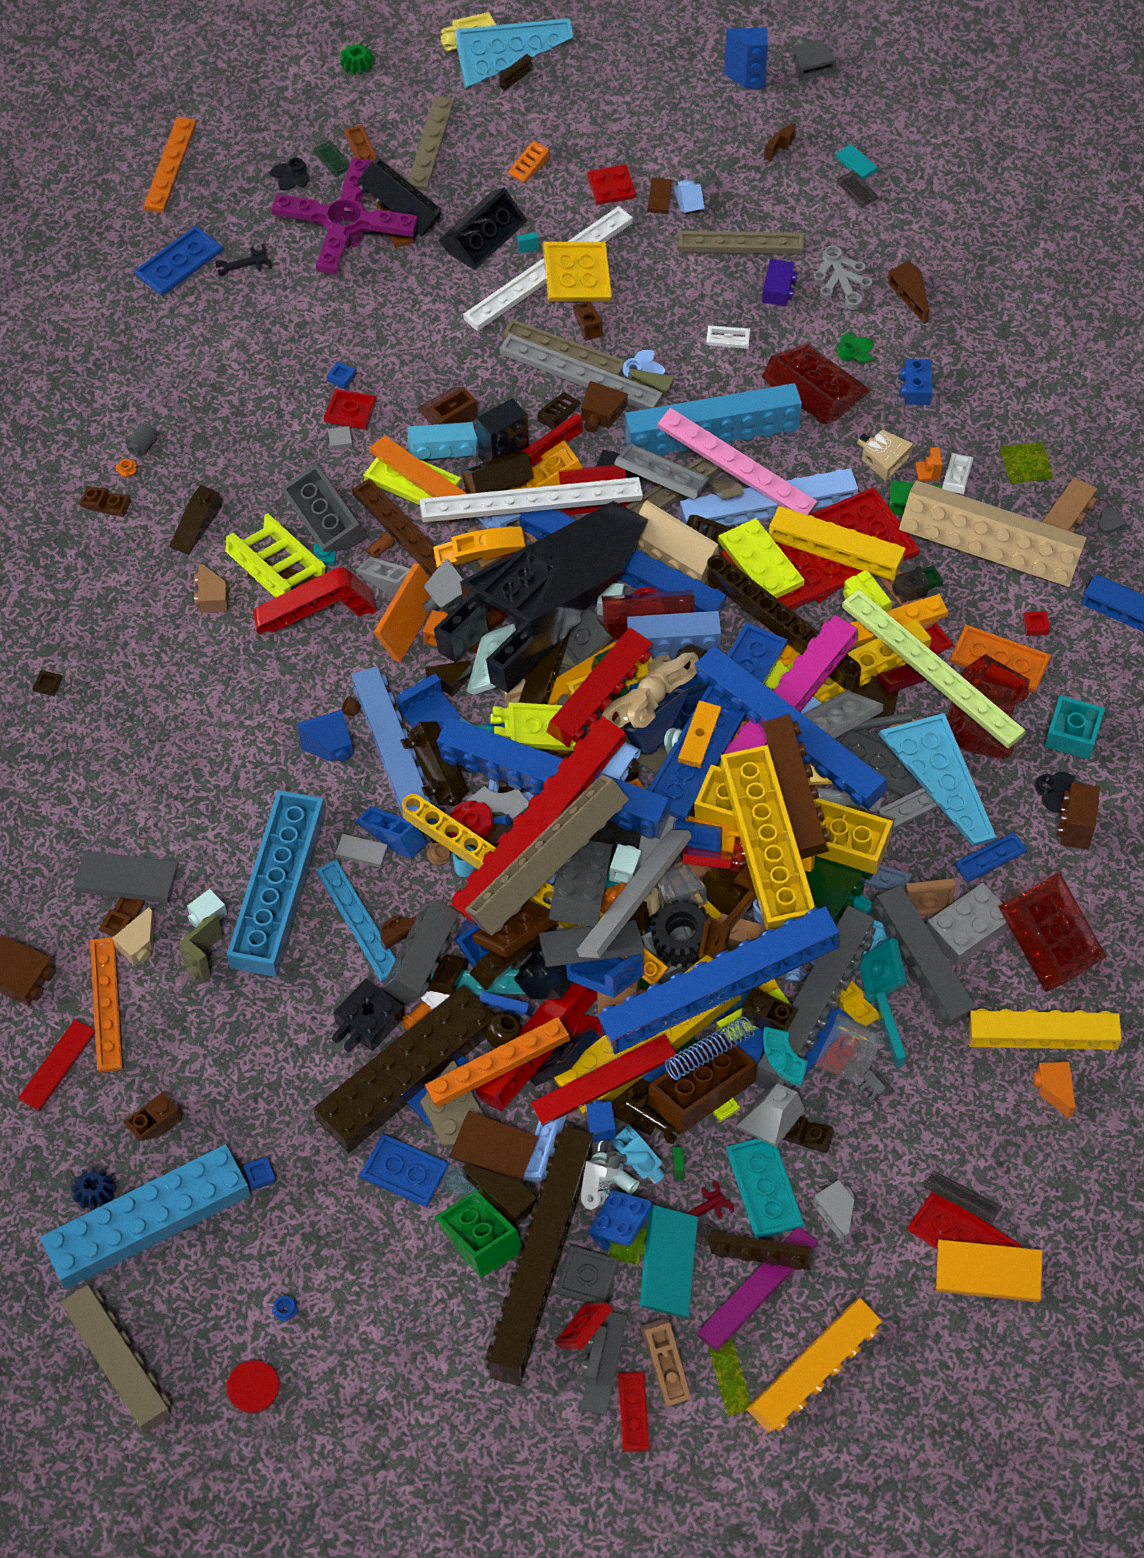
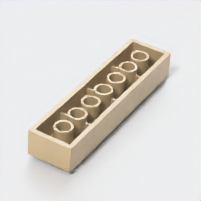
M917 480L909 493L899 530L1067 587L1071 584L1087 537Z

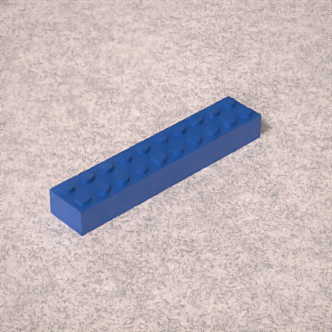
M449 716L437 739L441 757L446 763L454 766L456 764L462 765L471 773L477 774L480 772L486 774L493 781L499 782V780H502L514 789L521 790L523 788L529 790L532 795H539L542 792L545 781L551 775L554 777L559 770V764L563 760L560 757ZM603 774L613 779L629 799L623 808L607 822L617 823L620 828L627 831L631 829L636 830L648 839H653V837L660 839L670 817L669 798Z
M826 906L821 909L819 907L813 908L805 914L806 916L798 920L792 918L777 930L769 929L763 932L760 938L756 940H746L740 943L735 950L730 952L728 950L717 954L714 960L707 963L705 961L697 963L692 967L693 970L684 974L683 972L676 973L670 977L669 981L663 984H653L647 988L646 992L640 995H630L624 999L623 1003L617 1006L609 1005L602 1009L601 1013L598 1014V1018L614 1054L616 1055L742 995L752 990L753 987L756 988L840 948L839 931Z

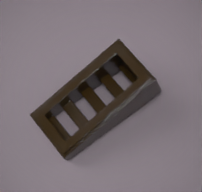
M563 392L538 412V421L553 430L562 424L581 402ZM567 399L568 401L572 402V404L569 405L563 400Z
M689 515L686 524L701 534L703 533L704 526L708 525L704 536L709 539L715 527L716 531L711 540L719 544V548H723L718 542V536L721 535L722 530L727 532L733 529L698 515Z

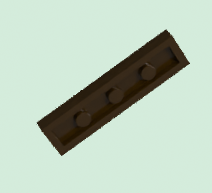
M713 1231L710 1232L708 1238L711 1254L721 1258H738L746 1262L756 1261L771 1266H787L796 1270H811L813 1265L811 1247Z

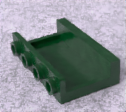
M815 856L813 870L811 872L805 871L815 908L819 907L821 909L826 906L836 926L848 905L853 907L856 896H861L865 887V881L870 880L873 876L872 873Z

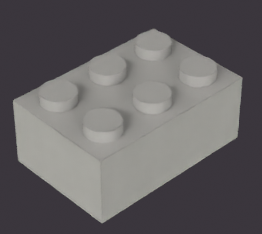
M981 883L927 921V928L943 954L957 968L1011 930L1015 916L984 883Z

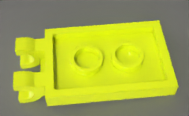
M509 702L507 708L493 706L490 724L505 723V728L494 726V733L535 749L574 751L573 748L576 744L574 741L568 748L546 732L549 721L563 705Z

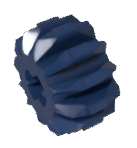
M92 1166L89 1173L82 1169V1177L74 1176L76 1184L71 1186V1191L74 1193L73 1199L76 1203H79L83 1210L89 1205L90 1210L93 1211L96 1208V1204H99L100 1207L105 1205L103 1200L112 1201L111 1193L115 1192V1187L112 1185L113 1178L107 1175L103 1168L97 1172L96 1168ZM92 1186H94V1187L96 1188V1189L93 1190V1191L90 1189V1187H92Z

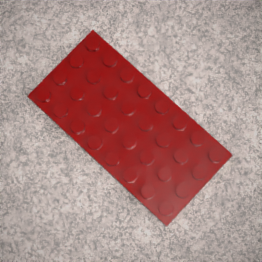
M874 487L809 514L817 519L832 522L838 526L853 529L859 533L905 547L903 562L918 556L920 553V548L907 532L899 530L900 521ZM775 542L805 580L804 586L777 598L791 610L844 588L847 579L863 572L839 562ZM725 550L721 551L720 555L737 567Z

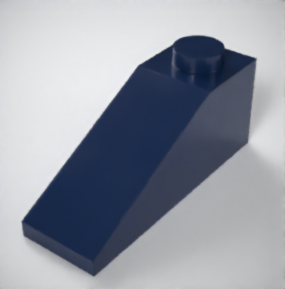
M674 689L666 695L654 710L655 718L646 727L633 728L632 724H630L623 730L631 744L641 749L642 754L650 755L659 749V745L664 742L667 730L672 728L688 696L687 691Z

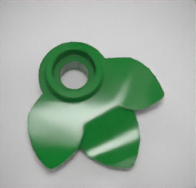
M847 332L841 336V343L837 347V355L840 359L844 361L855 359L862 363L873 361V357L868 353L874 346V342L867 337L857 338L853 332Z

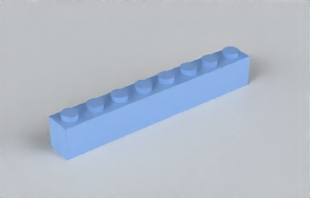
M851 468L787 480L788 483L817 500L814 509L830 506L858 494V487ZM750 487L743 489L742 495L725 499L716 494H710L695 500L688 498L680 501V515L682 522L687 524L689 515H698L729 526L745 523L754 518L760 520L774 517L780 505Z

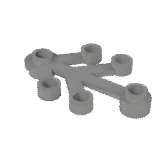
M828 246L822 253L823 264L813 274L814 282L823 283L826 280V273L831 266L834 270L826 285L820 289V296L824 299L831 298L833 289L839 281L845 294L846 308L857 310L861 307L862 296L858 292H853L848 280L859 284L862 289L867 290L872 287V279L858 275L865 272L866 266L863 262L844 257L841 249L837 246ZM842 265L853 268V272L843 269ZM823 291H829L830 293L825 294Z

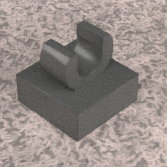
M869 1070L863 1076L867 1082L863 1083L860 1087L862 1092L870 1087L873 1089V1094L868 1098L870 1101L877 1100L880 1095L887 1096L894 1090L879 1072Z

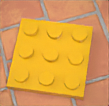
M606 242L543 243L548 302L611 301L612 295Z

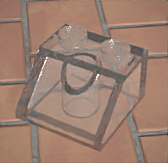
M837 1013L815 1066L861 1086L864 1079L863 1076L867 1073L883 1034Z

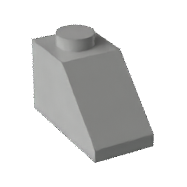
M840 1180L814 1196L813 1206L842 1244L848 1241L854 1194L847 1185L843 1186Z

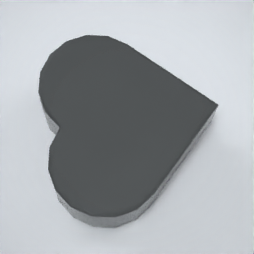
M1111 507L1102 510L1098 522V530L1101 533L1111 534L1125 528L1126 522L1117 510Z

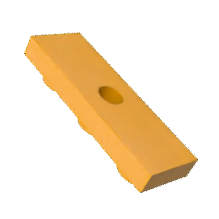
M703 701L698 702L678 757L679 763L701 768L721 713V706Z

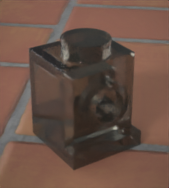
M917 566L916 570L895 575L892 589L894 594L899 596L902 603L925 597L928 594L929 581L921 566Z

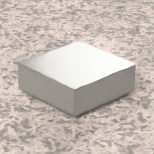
M349 426L328 429L331 450L352 447Z

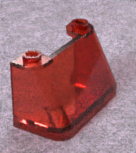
M986 654L967 666L960 674L1011 719L1015 705L1020 701L1023 702L1029 695L1030 679ZM953 701L951 702L947 720L959 749L1000 760L1010 757L1014 750L1013 745L1009 749L1005 747Z

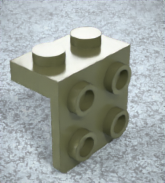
M216 914L205 917L196 929L186 933L179 942L187 973L193 979L198 977L203 983L210 977L208 962L204 953L223 937L219 917Z

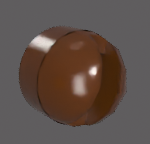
M348 696L342 705V712L347 716H355L360 711V703Z

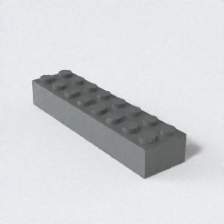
M849 905L836 926L839 931L840 948L818 958L791 1005L799 1010L786 1032H789V1043L792 1050L798 1057L807 1060L806 1055L808 1051L814 1050L819 1039L817 1037L819 1031H824L830 1020L828 1016L831 1010L835 1011L841 1000L842 990L846 991L852 981L851 975L853 970L858 971L863 961L861 957L864 951L868 952L874 941L873 936L876 928L873 927L875 918ZM764 1053L757 1066L755 1084L767 1089L778 1083L792 1089L794 1084L784 1080L773 1070Z

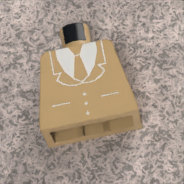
M884 430L880 431L874 438L863 433L857 442L858 445L864 448L862 461L885 481L912 455L913 444Z

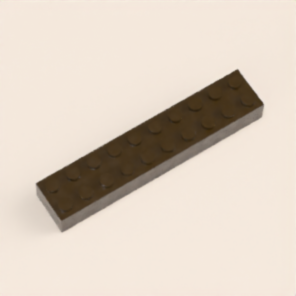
M564 1126L562 1133H557L553 1145L555 1149L554 1157L550 1156L546 1167V1171H548L547 1179H542L539 1188L540 1200L539 1203H534L532 1209V1226H527L524 1235L525 1247L519 1250L517 1256V1273H512L509 1281L510 1294L509 1297H504L502 1303V1321L497 1320L493 1332V1336H495L494 1346L489 1345L485 1358L487 1361L486 1369L489 1370L491 1379L519 1387L522 1383L581 1194L586 1161H589L593 1155V1133Z

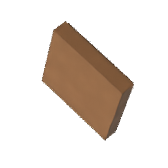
M954 878L907 883L905 892L920 916L934 915L953 903L956 884Z

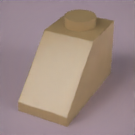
M149 907L112 938L115 948L134 966L138 962H145L150 957L151 951H153L155 920L153 912Z

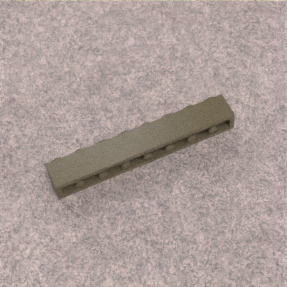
M601 774L464 910L481 930L491 936L500 931L504 923L512 915L517 914L521 906L529 898L534 897L538 889L546 881L551 880L555 876L556 871L568 863L573 855L581 847L585 846L590 838L598 830H601L614 814L623 808L624 804L629 800L613 779Z

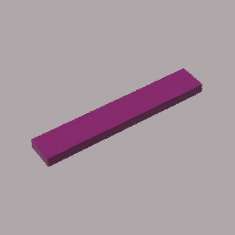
M799 1227L783 1242L811 1247V1251L818 1246V1241ZM763 1263L697 1332V1337L718 1352L795 1269Z

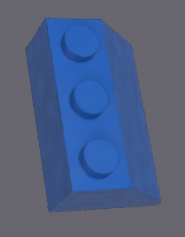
M767 28L726 29L724 74L744 88H765L768 56Z

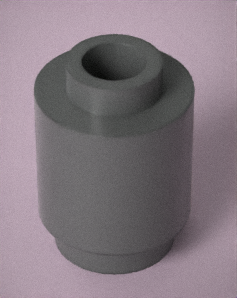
M148 424L138 426L126 441L127 450L132 455L137 456L139 454L143 456L156 440L157 432Z

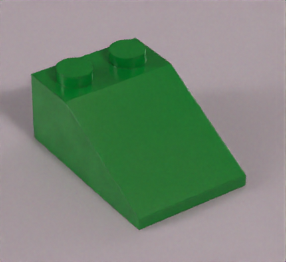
M477 1190L435 1216L436 1222L460 1255L481 1279L517 1256L519 1250L523 1249L517 1230Z

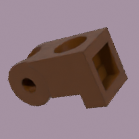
M591 301L573 305V313L582 331L584 340L588 341L602 337V320Z

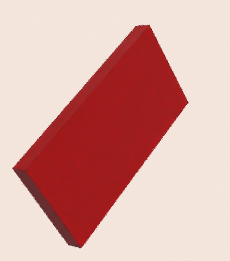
M935 1189L906 1229L936 1250L938 1249L939 1240L1021 1248V1244Z

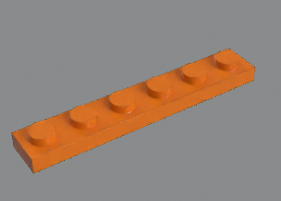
M176 117L145 200L144 210L159 213L165 212L197 124L196 119Z
M559 1017L425 1084L426 1090L436 1108L570 1041L569 1034Z

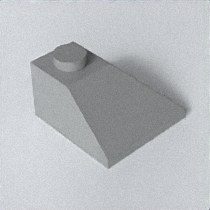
M777 1083L762 1092L736 1127L755 1138L777 1147L805 1109L798 1092Z

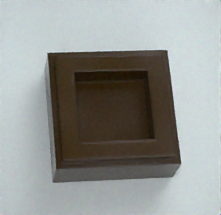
M40 670L32 688L33 692L55 697L63 679L62 675Z

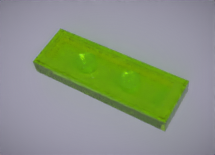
M733 1337L718 1352L707 1344L726 1416L748 1412L746 1408L750 1406L751 1402Z

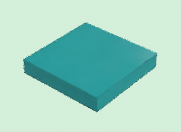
M890 938L861 957L863 961L859 969L866 1000L869 1003H874L876 993L884 992L888 995L907 983L897 939Z

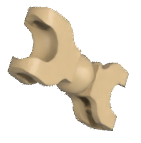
M694 652L683 653L674 660H671L668 654L656 656L648 664L649 672L645 675L646 678L640 681L638 688L632 689L625 696L613 701L604 710L602 716L619 728H622L629 722H631L633 728L646 727L655 718L654 710L658 707V703L664 699L666 693H670L676 687L690 681L697 674L695 663L699 660L698 656ZM690 660V668L686 670L684 666ZM615 712H617V713L619 714V716H618V717L615 719V721L613 722V721H612L613 714H614Z

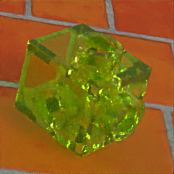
M641 1228L633 1243L629 1246L611 1241L609 1257L625 1263L639 1265L641 1257L645 1254L647 1230Z

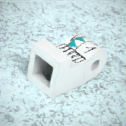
M600 1158L586 1161L581 1201L590 1210L604 1205L610 1194L611 1177L618 1175L619 1168L613 1169L608 1167L605 1160Z

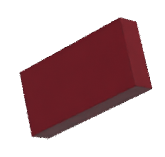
M909 664L877 674V681L889 693L927 681L925 677Z

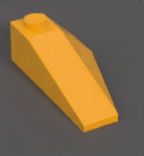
M564 440L541 456L542 461L536 467L531 466L533 479L526 481V484L523 486H511L507 490L560 485L559 471L583 467Z

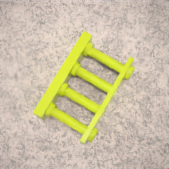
M268 513L264 515L263 529L245 539H240L235 533L226 536L225 552L275 598L290 591L292 586L311 575L319 577L325 574L326 566L323 561L316 558L282 527L278 520ZM269 535L277 541L258 553L249 547ZM283 548L291 554V556L273 566L268 565L264 561V559ZM298 561L306 568L287 580L278 574Z

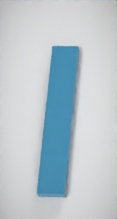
M337 859L315 869L382 983L386 980L396 958L390 948L385 951L382 947L380 931Z

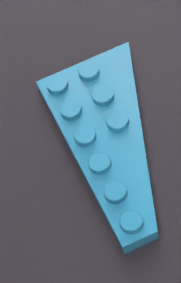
M570 18L456 29L454 32L465 89L503 72L525 54L533 58L573 39Z
M945 713L879 731L878 735L972 847L995 840L996 835Z

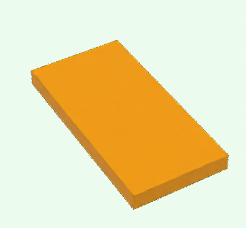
M948 1240L938 1241L935 1292L1040 1302L1042 1250Z

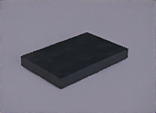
M591 1028L556 1047L533 1074L530 1081L535 1086H538L570 1070L598 1034Z

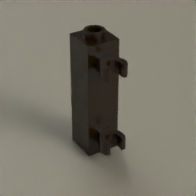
M419 722L407 733V739L400 740L404 749L413 748L429 783V786L421 788L424 795H434L438 806H456L462 802V798L469 792L457 764L455 766L443 761L437 744V739L441 733L438 722Z

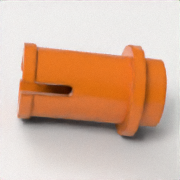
M421 1002L409 1015L405 1014L401 1021L403 1027L406 1030L410 1029L432 1009L425 1002Z

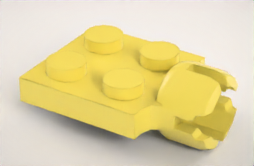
M489 12L453 20L452 26L441 30V33H443L441 36L442 45L445 47V51L458 50L454 33L456 29L493 26L496 24Z

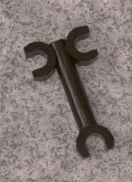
M633 1087L627 1096V1102L620 1105L615 1116L619 1117L621 1113H627L629 1115L627 1124H631L636 1115L664 1132V1139L668 1143L674 1144L677 1137L671 1132H675L678 1135L681 1133L671 1124L666 1123L642 1106L646 1103L648 1095L645 1094L642 1099L636 1098L634 1093L637 1088Z

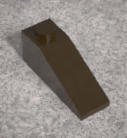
M202 485L198 487L186 506L169 545L170 548L187 555L191 553L222 508L219 492Z
M465 1164L462 1166L463 1177L515 1227L532 1213L534 1203L538 1202V1195L531 1186H525L519 1180Z

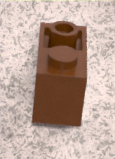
M163 1091L123 1123L138 1141L162 1136L179 1123L182 1118L179 1108Z

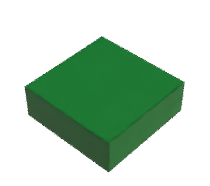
M672 1147L674 1180L683 1179L685 1172L683 1148Z

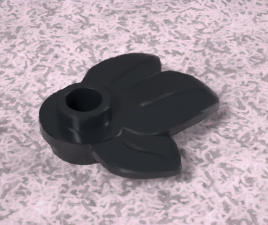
M298 157L291 158L288 163L277 164L269 172L270 176L279 178L278 186L283 191L289 190L295 185L304 187L309 180V175L306 172V163Z
M1058 772L1054 775L1043 774L1036 779L1035 789L1042 795V803L1047 809L1056 813L1060 812L1064 792L1070 790V785L1074 782L1075 776L1066 772ZM1043 784H1049L1051 788H1046Z

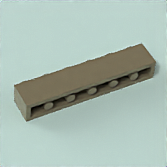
M86 1285L60 1301L66 1314L143 1434L170 1417L168 1408L171 1404L164 1393L159 1395L154 1387L158 1384L150 1372L145 1374L141 1366L144 1365V1362L137 1351L131 1353L128 1348L131 1342L123 1330L118 1332L114 1325L117 1324V1321L110 1310L105 1312L101 1305L104 1304V1301L97 1290L92 1292L89 1286Z

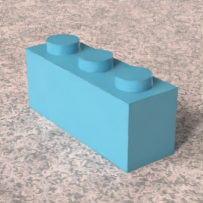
M472 422L408 426L407 446L409 453L419 460L476 456L477 436Z

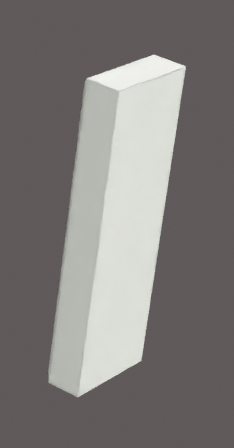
M955 453L951 455L942 489L964 494L973 463L972 457Z

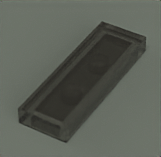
M933 1171L924 1185L926 1189L989 1223L994 1222L1002 1209V1206L936 1171Z

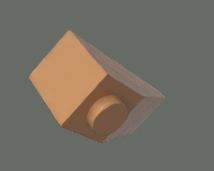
M664 1318L641 1325L640 1329L666 1407L690 1400V1392L670 1322Z

